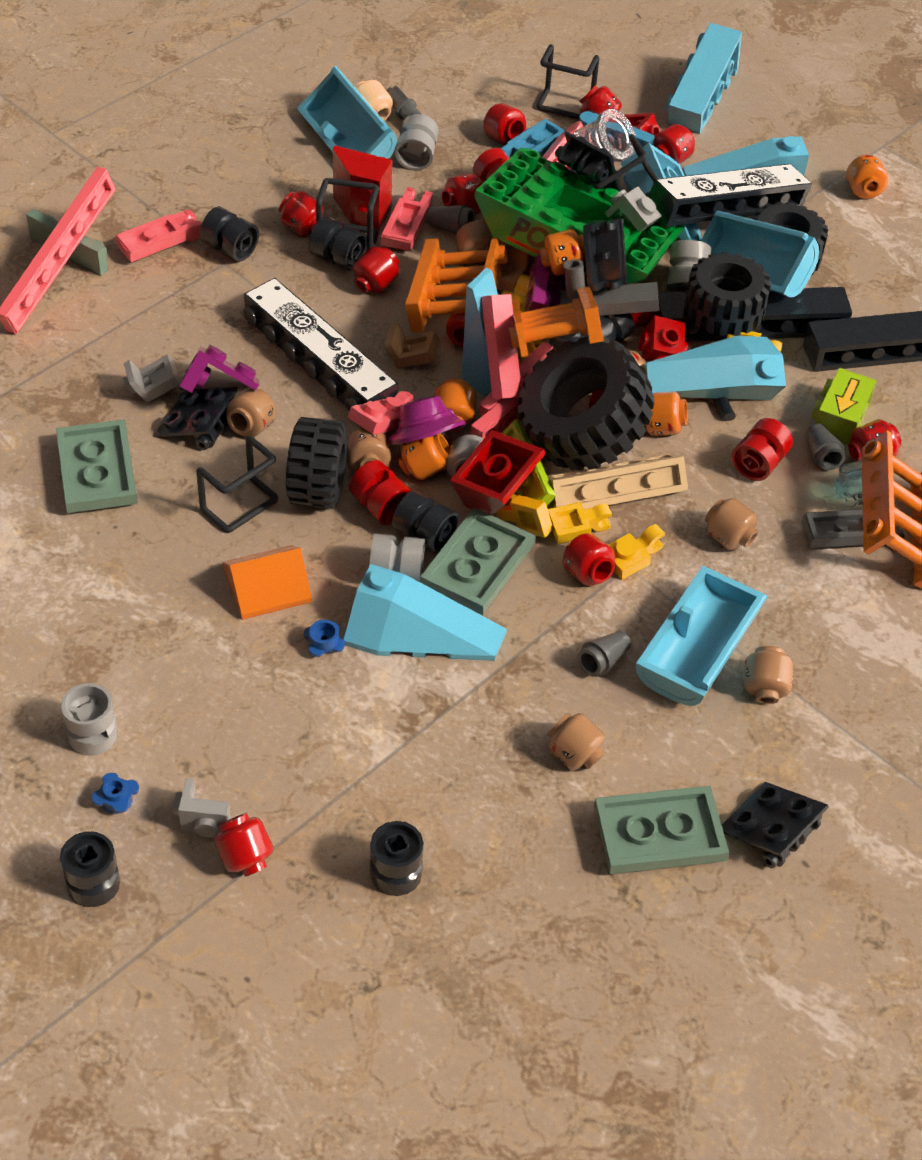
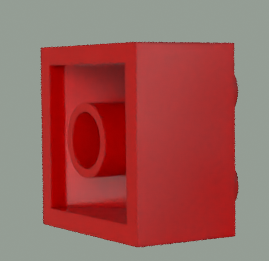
M334 146L332 149L333 178L378 185L379 192L373 209V227L379 230L392 208V159ZM333 185V198L350 223L367 226V207L372 190Z
M491 430L450 481L465 507L470 509L477 508L493 515L507 503L546 453L540 447Z

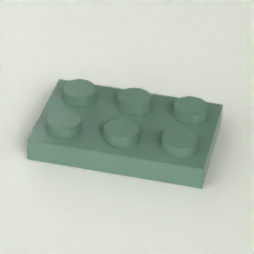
M125 419L56 428L67 513L138 504Z
M473 508L420 576V583L483 615L535 545L536 535L477 508Z
M711 786L595 798L594 810L609 875L725 862L728 859L729 850Z

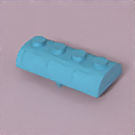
M337 66L331 69V72L297 108L331 151L334 146H339L389 159L396 149L397 136Z
M716 211L701 239V242L711 246V254L721 255V252H728L735 255L737 253L741 254L744 258L749 257L755 260V264H761L764 267V272H768L770 276V291L787 297H795L802 292L818 262V243L814 237L808 236L807 233L722 211Z
M702 566L636 662V673L640 680L656 693L686 706L700 704L766 602L768 595Z

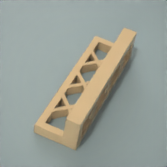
M672 453L601 465L600 468L596 469L585 468L584 470L547 475L556 495L552 500L553 508L581 502L584 509H589L599 504L612 505L688 490L684 456Z

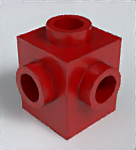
M655 315L643 330L639 339L638 350L642 351L641 358L647 363L687 351L688 343L685 342V323Z

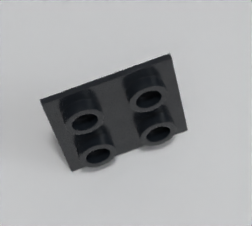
M567 131L564 133L567 143L564 146H559L555 151V156L559 163L569 168L571 167L578 175H584L598 183L605 181L608 176L616 172L614 158L608 150L595 147L581 136L577 137ZM619 177L604 187L613 188L620 192Z
M238 387L194 389L192 393L184 390L179 395L178 401L169 414L164 417L162 424L154 434L155 437L193 435L196 439V446L199 449L207 450L212 448L219 434L228 425L226 408L228 403L234 398Z
M764 782L722 824L724 834L763 849L762 861L767 867H781L785 863V859L790 855V851H797L800 845L807 840L808 835L821 826L822 814L829 806L823 802Z

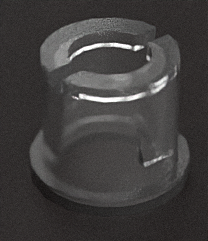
M616 109L603 111L595 121L573 132V135L585 138L595 147L608 150L615 162H623L635 152L628 138L630 134L635 136L634 129L624 114Z

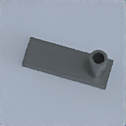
M579 259L568 260L563 264L566 290H560V305L572 303V299L578 298L577 289L585 287L583 262ZM657 282L628 284L611 290V287H606L598 291H592L598 306L599 316L659 311Z

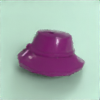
M440 396L416 399L400 405L398 429L387 441L389 444L412 442L445 431L466 426V421L457 417L452 409L446 408Z

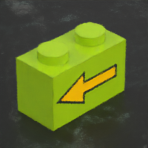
M839 368L833 380L827 379L821 395L824 401L817 400L811 418L816 420L815 424L824 425L841 443L849 445L853 430L860 427L870 405L877 380Z

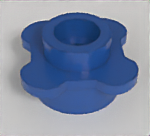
M318 620L304 630V638L309 640V653L312 656L320 657L332 651L341 652L345 647V641L339 637V625L335 622Z
M116 773L105 774L102 778L103 784L100 789L92 794L93 803L96 806H102L104 810L113 814L127 811L133 802L132 795L139 792L137 781L121 779ZM113 791H119L117 794H112Z

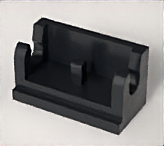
M623 219L588 222L583 226L588 287H590L591 291H598L601 288L611 287V290L627 285Z

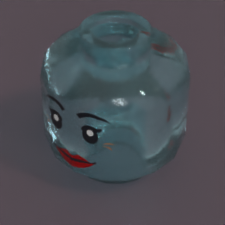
M862 460L841 465L838 471L839 478L833 479L836 498H844L846 505L850 508L863 506Z

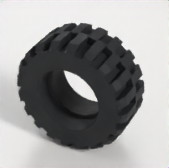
M581 337L578 342L570 340L562 343L561 348L557 350L553 348L547 352V357L543 361L538 360L532 367V374H527L522 386L524 390H520L517 410L521 426L537 447L544 449L546 459L552 461L558 467L584 470V467H588V469L600 468L604 462L611 464L618 460V455L623 452L627 454L633 448V442L636 439L640 440L646 431L644 428L645 424L649 425L653 414L651 409L654 407L651 383L630 351L617 341L603 338L604 341L590 344L588 337ZM605 389L600 399L591 408L579 415L567 417L572 407L580 399L594 391Z

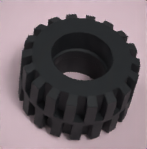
M782 202L775 203V205L768 204L763 209L757 210L755 216L752 217L753 220L805 232L808 236L814 237L819 247L818 262L814 271L819 269L828 237V226L824 225L825 220L822 217H818L817 212L808 210L806 206H798L790 202L788 204H783Z
M721 252V255L713 253L708 255V258L702 257L698 260L697 264L692 266L689 274L684 305L685 311L688 312V318L695 321L697 327L705 328L706 332L712 334L713 332L720 333V336H726L727 334L740 336L741 332L746 334L751 332L764 319L771 288L768 272H764V267L761 264H755V260L749 257L744 258L741 254L737 253L732 255L728 252Z
M300 417L291 435L286 467V493L291 504L333 509L339 501L347 458V430L344 422Z

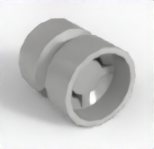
M413 114L403 121L395 150L396 159L403 167L410 170H423L432 163L439 134L438 125L432 118L423 114Z
M679 240L671 244L669 262L674 267L668 270L667 289L669 291H687L691 268L702 257L708 258V255L711 254V246L709 244L696 240Z
M374 534L369 566L373 564L393 570L420 582L424 562L425 539L404 537L401 542H397L394 535Z
M94 683L76 685L68 690L62 698L61 711L70 747L82 755L94 756L106 752L116 742L118 734L110 693L103 686Z

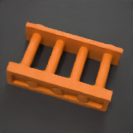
M492 236L490 247L487 250L445 253V250H440L438 238L426 239L405 303L411 333L424 332L427 319H430L432 315L465 313L466 299L436 300L437 298L466 296L469 283L441 285L443 281L475 279L485 268L492 270L497 289L503 264L508 262L506 245H501V240ZM485 263L482 266L446 268L447 265Z
M590 287L577 289L578 298L572 299V303L522 313L519 301L512 302L515 327L509 328L513 349L520 348L521 357L528 356L526 344L528 342L579 332L581 336H588L590 344L604 341L598 306Z
M887 430L877 438L868 441L862 447L863 552L869 555L886 544L913 562L914 585L922 589V472L918 473L893 456L892 433ZM893 473L910 483L911 492L894 481ZM894 498L911 509L912 518L894 507ZM895 525L912 535L913 545L895 534Z

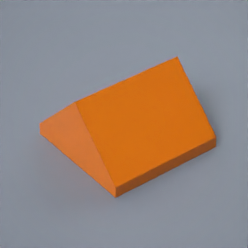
M289 545L222 562L242 620L312 602L300 547Z

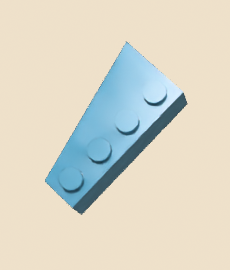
M710 23L706 32L700 33L696 44L697 50L695 54L690 53L686 63V72L679 75L675 88L676 92L674 95L670 94L667 99L665 111L668 112L669 125L680 124L692 132L701 133L713 113L714 104L718 105L723 89L727 90L729 87L731 75L735 76L738 72L742 38L741 31Z

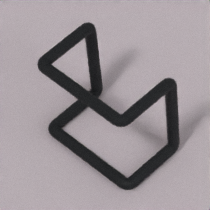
M550 44L540 61L541 66L547 68L545 89L536 107L541 111L579 119L580 114L543 105L550 91L552 69L583 77H589L592 74L591 90L597 85L600 58L598 55H595L587 71L554 64V45Z
M630 134L628 138L638 158L608 176L603 182H594L588 178L595 189L603 188L640 163L653 182L655 179H659L646 160L647 153L633 134ZM650 191L645 194L646 197H649Z
M325 178L322 181L316 200V224L322 219V201L328 184L372 190L367 207V226L342 224H344V227L349 226L360 232L367 233V250L370 247H375L379 231L373 227V209L379 192L378 185Z
M247 436L245 440L248 472L229 485L224 486L204 468L199 467L196 470L200 510L218 527L228 533L236 530L278 501V495L256 477L257 474L276 462V456L252 436ZM253 446L268 458L255 468ZM204 479L224 494L230 493L250 480L267 494L270 499L228 526L207 508Z

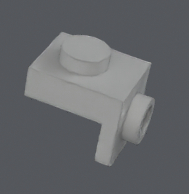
M639 187L628 193L625 189L621 190L610 200L612 206L605 212L607 217L610 218L622 210L639 232L652 225L661 217L654 202L649 197H646Z
M168 354L140 370L131 360L124 363L127 374L124 377L126 386L132 394L138 393L146 403L180 385L175 362Z
M186 778L183 792L177 791L175 794L173 814L179 816L181 832L196 833L207 838L215 837L220 832L218 825L231 819L229 802L198 799L196 797L194 779Z

